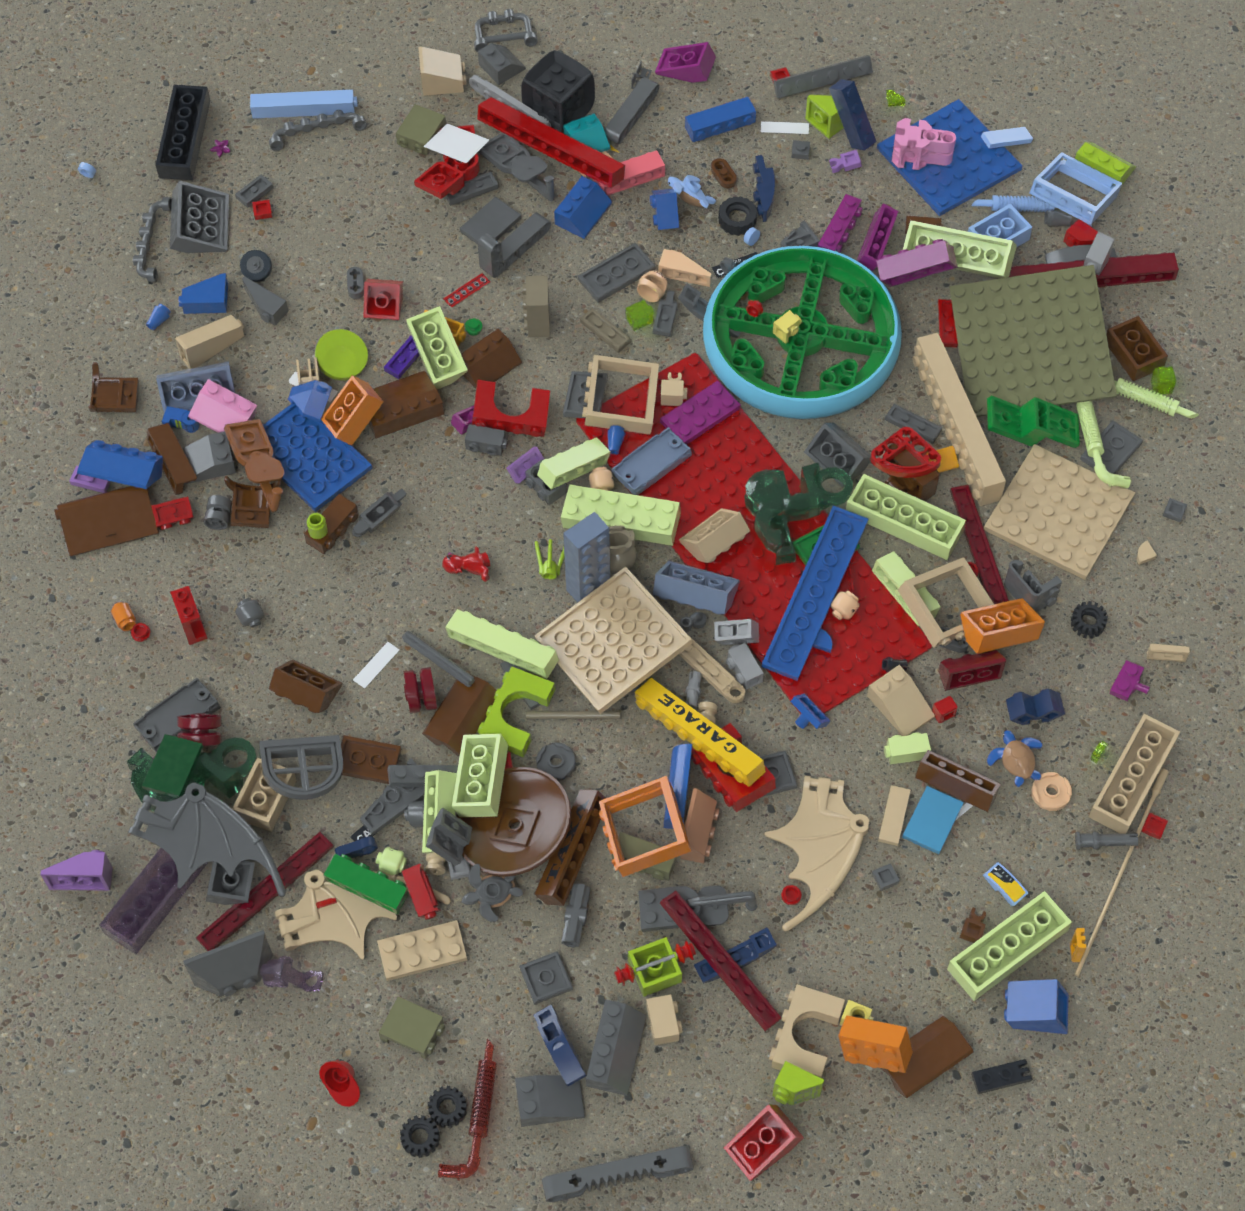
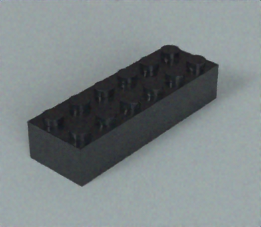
M173 85L155 164L159 178L193 181L210 105L208 87Z

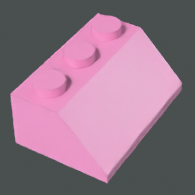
M208 379L199 392L188 417L219 433L224 432L225 424L251 421L255 416L257 405Z

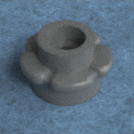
M725 257L720 262V267L725 274H728L736 267L733 259Z

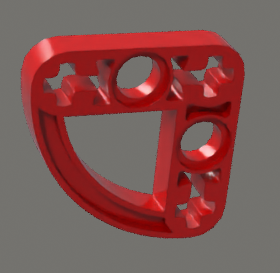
M910 427L899 429L874 448L870 457L871 463L879 470L902 478H915L927 475L940 467L942 459L941 455ZM893 443L896 444L898 448L895 450H891L888 448V445ZM921 445L924 447V451H916L914 447ZM906 449L922 465L899 466L889 461Z

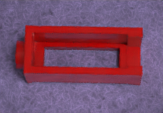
M417 864L401 871L418 917L425 918V920L436 917V913L441 911V909L437 908L439 905L427 873L424 871V865Z

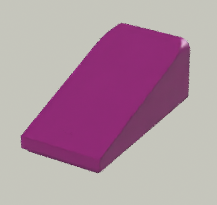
M474 405L452 416L451 424L461 435L466 433L469 424H472Z

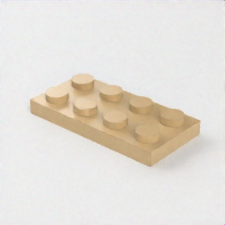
M457 920L377 940L387 981L467 961Z

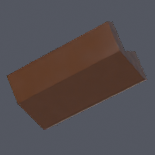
M473 676L475 682L470 687L456 679L422 733L436 746L445 745L457 756H460L463 735L476 734L481 722L486 718L488 707L490 705L493 706L495 701L494 696L497 690L487 681Z
M942 1016L910 1038L913 1053L905 1073L880 1069L890 1076L895 1090L907 1099L971 1055L974 1051L956 1025Z

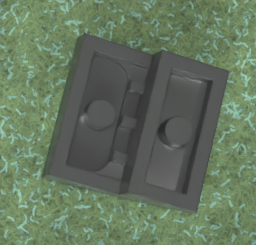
M442 808L431 827L426 847L456 866L461 863L464 846L470 843L472 827Z

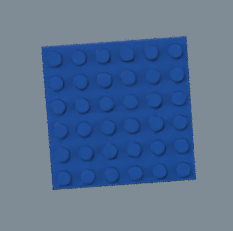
M959 99L922 119L932 129L951 131L956 135L953 158L949 165L926 164L923 168L914 170L912 169L913 162H905L904 168H898L892 162L895 134L877 144L878 151L939 217L1022 170V165L1005 147L988 148L981 135L989 130ZM919 121L916 122V123H914V124L911 125V126H918V127H919Z

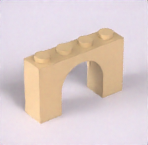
M797 984L795 991L791 990L787 1002L791 1003L789 1010L785 1009L781 1021L785 1022L783 1029L779 1028L775 1038L776 1041H779L777 1048L772 1047L769 1060H772L771 1068L781 1071L785 1061L822 1078L827 1057L799 1047L793 1039L792 1029L799 1021L806 1018H815L838 1025L845 999Z

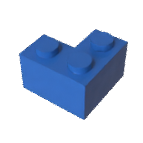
M674 189L653 190L652 195H650V206L655 209L656 214L653 215V225L657 226L658 230L679 228L677 194Z

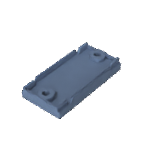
M668 427L623 458L621 463L611 469V472L633 495H639L692 456L691 448Z

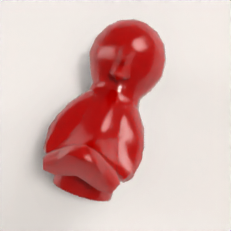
M477 546L474 549L475 553L458 556L449 552L442 561L443 569L446 572L458 574L459 572L462 573V570H466L481 576L484 582L490 579L487 567L491 565L487 553L480 554Z

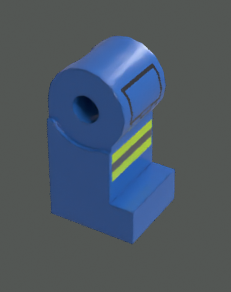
M167 406L162 419V424L169 423L171 429L172 427L180 428L189 433L196 432L200 425L199 422L188 417L190 411Z

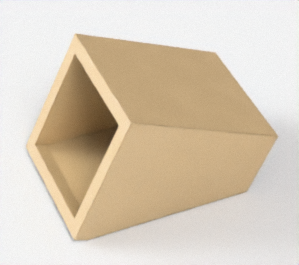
M419 47L423 96L464 92L463 85H466V75H462V72H465V64L461 62L460 55Z

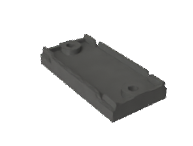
M196 678L187 686H182L147 711L143 717L133 723V726L151 748L157 752L164 734L177 737L178 733L189 731L177 726V716L194 713L213 714L221 707L207 688Z

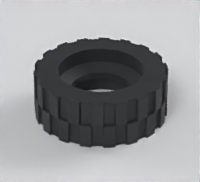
M734 196L723 201L719 207L718 222L720 227L726 233H730V235H745L748 229L755 228L757 222L756 205L748 198ZM732 211H743L746 213V219L744 221H733L730 219L729 214Z

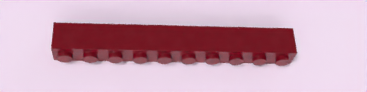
M1174 252L1117 258L1110 257L1100 275L1096 274L1098 287L1176 280L1179 268ZM1085 260L1011 267L1009 277L1084 266Z

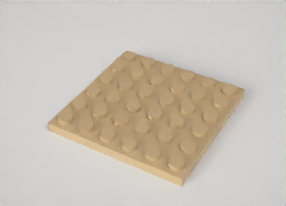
M1034 444L986 522L984 531L1086 580L1131 503L1135 492L1119 486L1111 485L1110 487L1101 481L1096 473Z
M626 566L535 635L536 640L541 645H548L556 650L559 659L558 666L599 714L603 713L693 644L692 639Z

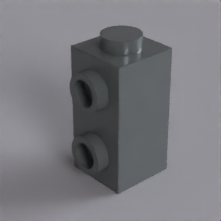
M469 424L465 436V447L467 450L502 456L503 449H507L508 438L505 437L504 430Z

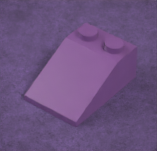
M92 850L91 852H83L43 869L40 875L49 890L110 891L113 867L105 852Z

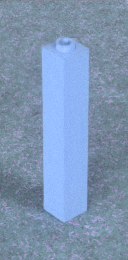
M353 90L250 94V109L253 119L318 116L319 114L333 115L336 110H342L343 113H355V107H358L357 96H354Z

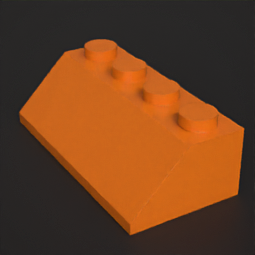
M1023 598L963 611L960 614L966 642L977 654L1038 640L1045 623Z

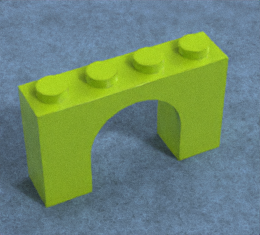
M511 666L509 672H505L503 676V685L501 689H497L493 706L490 705L486 712L487 718L485 722H481L478 733L479 735L501 734L508 744L507 751L524 758L532 741L531 735L507 724L502 718L503 711L510 702L524 698L531 699L548 707L555 693V683Z

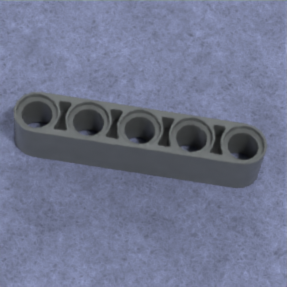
M645 77L639 81L606 126L604 131L607 139L621 144L657 95L660 87L658 83Z

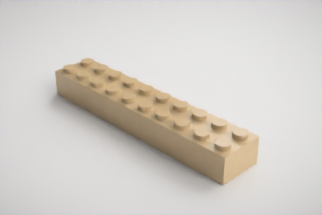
M934 333L917 338L916 346H914L915 354L912 357L915 367H918L919 377L926 385V393L928 396H931L932 406L939 414V422L941 425H944L946 437L954 446L956 455L959 458L960 469L964 470L966 482L972 487L973 498L978 501L980 506L1000 501L1006 480L939 334Z

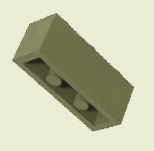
M622 832L618 836L625 861L662 847ZM677 857L638 871V873H648L658 880L665 879L669 881Z

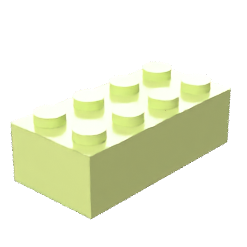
M501 734L463 735L452 808L459 817L498 816L508 744Z

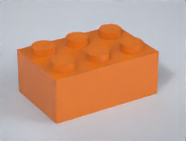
M352 375L321 420L336 439L353 445L384 401L368 382Z
M846 1015L838 1035L845 1061L852 1064L868 1065L872 1068L888 1069L892 1072H906L913 1053L907 1027Z

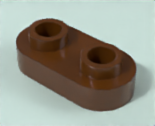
M722 158L713 160L711 172L723 188L729 189L734 187L737 176L728 162Z

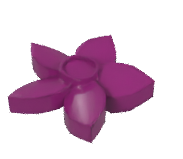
M215 140L216 146L210 149L211 152L217 151L219 158L223 153H230V149L227 147L228 140H223L222 142Z

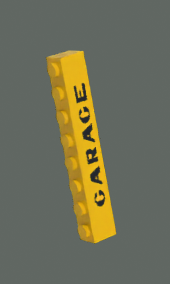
M650 678L635 691L636 704L640 709L648 711L655 720H660L668 730H673L683 741L686 740L692 744L695 750L703 752L710 761H715L719 764L723 771L731 773L739 783L743 782L749 787L766 772L763 759L653 678Z

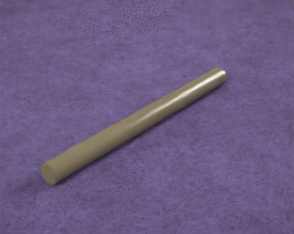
M526 711V719H620V711H604L601 714L598 711Z

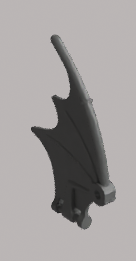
M196 782L191 783L187 786L182 797L169 802H162L144 795L142 800L144 803L138 809L134 817V825L130 827L128 833L158 845L172 857L178 871L177 886L179 889L184 886L199 867L208 862L219 863L224 867L228 875L232 877L235 869L242 861L255 860L263 865L272 876L278 895L280 897L286 895L280 874L273 858L262 841L263 838L259 837L253 828L226 803L206 792L203 785H199ZM199 791L197 796H193V793ZM151 805L156 806L154 813L149 812ZM142 824L148 825L146 832L140 830Z

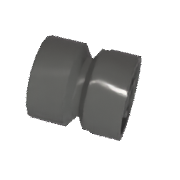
M221 495L210 496L207 501L204 525L214 530L226 529L228 527L232 501Z

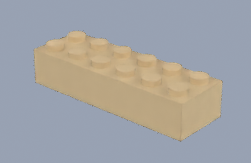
M1144 714L1092 807L1089 818L1120 834H1126L1170 754L1180 731Z

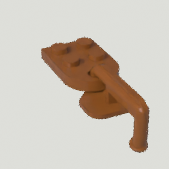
M261 420L225 424L224 431L237 461L245 466L248 479L253 483L260 484L271 511L276 512L283 489L279 487L272 489L270 482L282 479L284 469L281 462L272 457L273 448Z

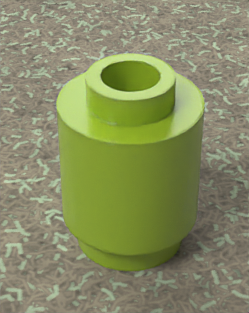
M312 513L308 517L307 527L309 535L314 539L325 537L328 532L325 517L320 513Z

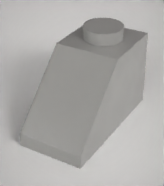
M1098 231L1086 256L1084 266L1094 265L1095 274L1100 275L1109 261L1115 239Z

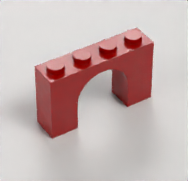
M477 381L471 425L504 430L514 434L544 437L550 390L532 388L528 410L518 416H509L500 412L495 406L494 393L496 382Z
M731 723L721 728L742 744V736ZM692 747V761L695 765L699 764L705 778H710L716 792H721L727 806H732L735 812L776 789L775 777L766 766V772L748 787L743 782L739 783L734 777L722 773L718 768L719 764L715 761H710L703 752L697 751Z

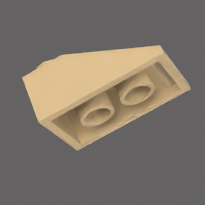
M900 665L869 685L867 697L902 736L912 734L935 717L912 678Z

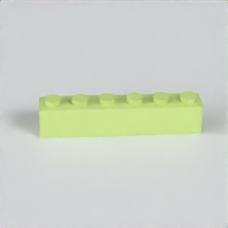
M457 609L445 627L450 638L546 679L559 661L556 650L553 647L541 645L532 638L522 637L518 632H510L501 625L491 624L488 620L477 618L468 611L463 612Z

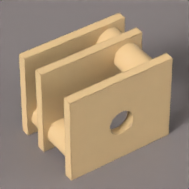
M310 358L307 359V370H300L299 361L296 360L299 385L313 380L320 382L317 358H314L315 369L311 367Z

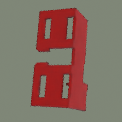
M850 563L839 586L837 595L840 592L846 591L854 593Z

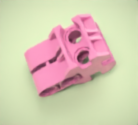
M908 118L897 122L892 162L898 168H904L905 162H913L912 169L919 170L926 166V164L947 166L952 162L956 135L953 132L932 129L925 120H919V127L910 126L911 119Z

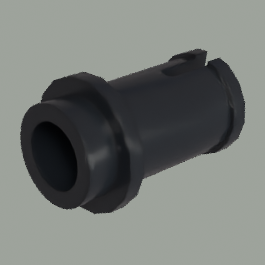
M887 657L882 660V669L886 672L891 671L898 665L901 667L908 666L906 659Z

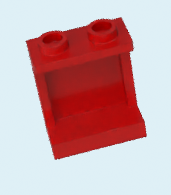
M185 586L171 591L170 593L189 645L208 639L190 587Z

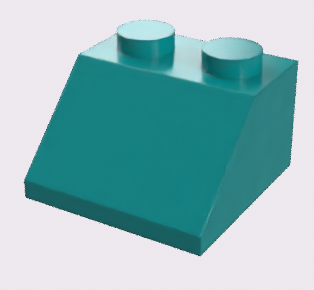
M595 113L563 125L565 135L601 153L610 149L602 123Z

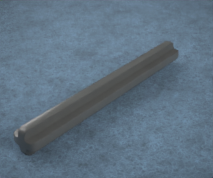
M406 631L403 634L404 642L461 683L470 687L475 682L472 675L413 633Z

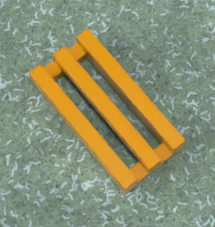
M1077 928L1071 939L1070 951L1072 962H1080L1086 950V944H1084L1086 938L1083 936L1085 933L1084 928Z

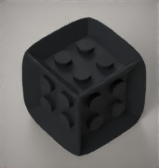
M553 50L540 59L525 75L521 84L522 103L536 111L539 116L546 118V121H549L548 123L551 124L553 129L564 134V124L585 117L593 107L595 101L594 76L588 68L560 51Z

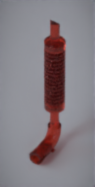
M488 1039L486 1041L484 1060L478 1061L471 1123L468 1135L473 1137L471 1156H468L466 1164H459V1166L440 1163V1170H438L439 1178H455L457 1181H460V1179L474 1175L479 1168L481 1157H479L481 1138H486L488 1133L497 1063L492 1061L494 1046Z

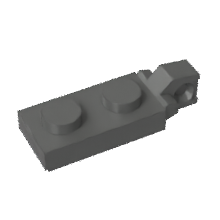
M668 290L666 299L660 300L652 330L653 334L670 337L677 311V302L674 301L675 291Z

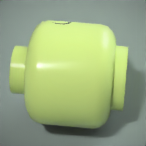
M390 847L385 848L383 853L379 852L376 859V864H379V871L390 875L402 873L401 871L405 869L407 862L404 852Z

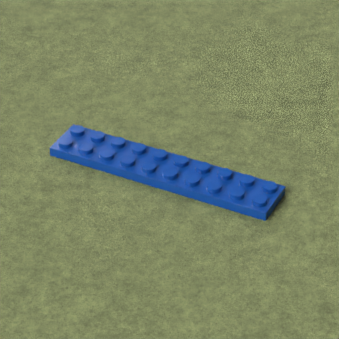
M833 505L761 667L798 681L831 607V603L835 598L866 528L868 518Z

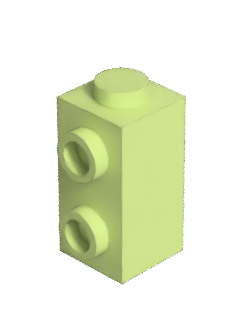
M919 732L908 736H892L888 738L887 746H884V754L886 758L889 757L890 764L922 760L927 750L931 751L927 733L921 734Z

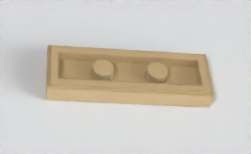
M891 785L878 842L898 846L910 795L909 789Z

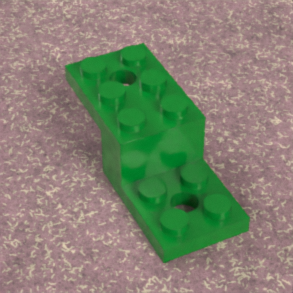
M992 395L987 398L989 431L1031 447L1046 437L1072 448H1077L1080 445L1077 413L1034 397L1021 407Z

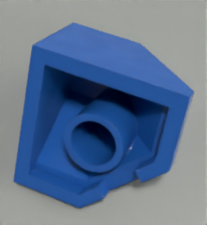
M313 380L292 387L288 400L291 404L295 403L299 407L298 412L302 416L320 422L332 386L325 382Z

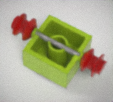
M667 937L628 951L629 964L625 963V968L623 969L617 966L614 976L617 983H622L623 986H625V981L629 980L634 983L636 978L644 997L681 983L682 972L677 960L683 964L688 957L694 960L693 956L696 955L693 944H688L687 941H685V945L682 947L676 944L675 951L673 952Z

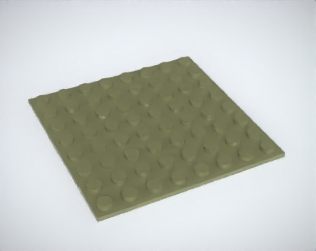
M1094 265L949 286L965 393L976 417L987 416V398L991 395L1020 407L1034 397L1057 406L1117 397Z

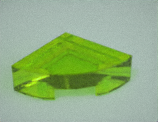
M886 90L888 107L905 106V99L902 95L900 96L893 90Z

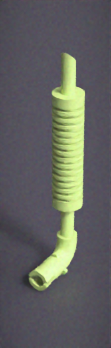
M1119 378L1118 381L1114 380L1118 395L1121 393V396H1127L1128 399L1131 397V400H1138V403H1144L1145 406L1148 404V407H1155V410L1158 408V411H1165V414L1168 412V415L1173 417L1175 413L1191 419L1199 415L1180 407V401L1178 400L1173 401V398H1166L1165 395L1163 397V394H1155V391H1149L1148 388L1145 390V387H1138V384L1135 386V383H1128V380L1125 382L1123 378Z
M1093 402L1076 403L1087 453L1090 457L1094 458V470L1097 477L1110 487L1112 485L1126 489L1129 488L1131 484L1129 476L1109 473L1102 463L1101 455L1104 453V447Z

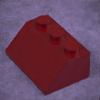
M997 650L974 655L966 654L961 658H947L940 662L938 672L945 691L1001 679L1006 659Z

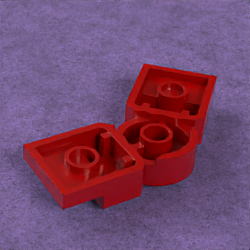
M474 125L457 126L460 129L475 134ZM478 153L467 163L443 154L444 161L436 162L415 179V186L440 199L444 198L448 193L456 194L464 187V181L471 180L478 175L480 171Z

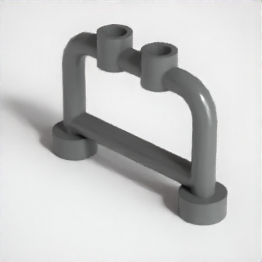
M512 9L505 10L504 15H497V12L490 11L487 14L488 17L480 18L475 23L476 40L474 48L476 52L487 46V43L524 39L525 45L532 47L538 42L537 35L532 31L529 17L523 13H514ZM515 20H523L526 32L483 37L481 26L488 23L496 25L498 22L513 23Z

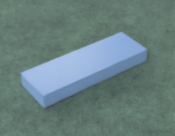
M1026 127L983 132L981 135L988 148L1027 144L1033 140Z

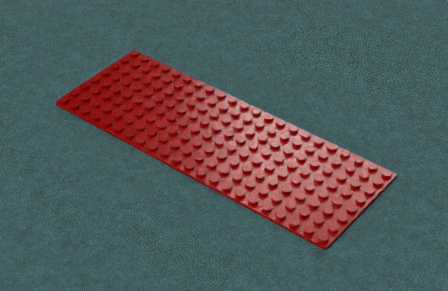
M693 353L658 372L651 434L624 431L626 434L619 449V454H610L607 460V464L611 469L653 436L659 435L666 429L660 423V418L678 407L661 405L662 380H668L669 372H671L673 379L678 378V373L682 375V381H684L683 388H687V399H683V403L716 381H719L697 353ZM649 378L604 402L601 412L645 418ZM740 407L738 411L688 443L687 446L691 448L692 456L638 496L680 503L681 514L674 543L671 547L685 565L740 580L732 605L724 616L728 621L752 619L759 623V643H747V646L762 664L806 567L791 546V542L825 525L829 515ZM576 418L577 425L589 440L597 437L608 448V428L586 426V418ZM721 508L740 512L750 532L745 534L742 540L733 543L729 550L718 554L716 559L710 563L698 561L679 541L680 538ZM857 550L850 561L854 587L853 594L859 599V608L850 619L842 618L839 620L832 614L834 610L830 607L821 629L825 630L831 637V653L812 647L798 681L766 669L790 701L796 695L805 694L824 714L868 688L869 685L887 674L888 672L882 669L883 659L887 657L906 659L909 663L932 648L930 641L923 631L872 572V568Z

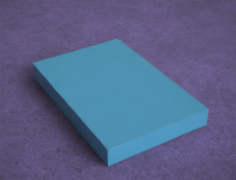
M927 786L902 838L936 854H940L964 802Z

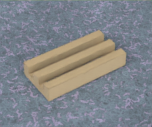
M1150 644L1147 651V659L1186 662L1190 650L1186 646Z

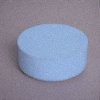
M81 162L78 167L79 173L85 177L93 178L96 173V169L88 163Z
M754 227L748 229L744 235V242L749 246L754 245L759 239L760 231Z

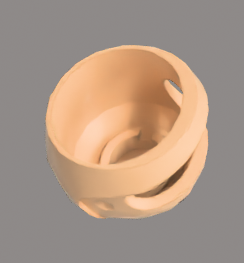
M657 270L649 271L640 278L637 291L643 299L649 302H657L664 296L668 285L667 279L663 273Z

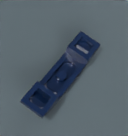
M768 927L749 936L750 939L727 950L740 968L756 961L777 946ZM706 959L694 964L703 984L721 978Z

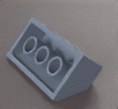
M229 361L157 375L156 380L164 413L167 406L184 410L192 409L199 392L208 379L235 393Z
M668 561L655 575L653 595L659 596L661 599L677 601L679 604H689L697 609L711 610L715 614H725L732 605L740 580Z

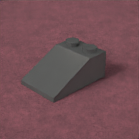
M225 431L207 435L182 448L197 476V480L188 483L236 473L230 443Z
M534 1075L515 1078L521 1127L585 1118L580 1080L567 1086L562 1075Z

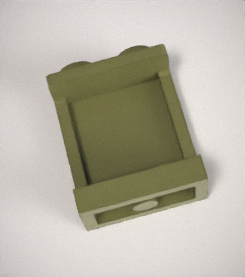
M415 104L396 132L397 144L416 153L428 155L429 150L424 145L438 133L440 128L446 125L445 115Z
M398 996L379 1031L380 1040L387 1043L389 1040L419 1053L421 1058L426 1059L428 1054L431 1055L435 1049L436 1043L434 1042L437 1036H441L444 1032L443 1016Z

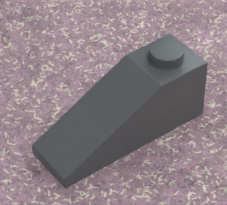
M244 276L242 278L244 289L262 320L276 325L288 312L286 300Z

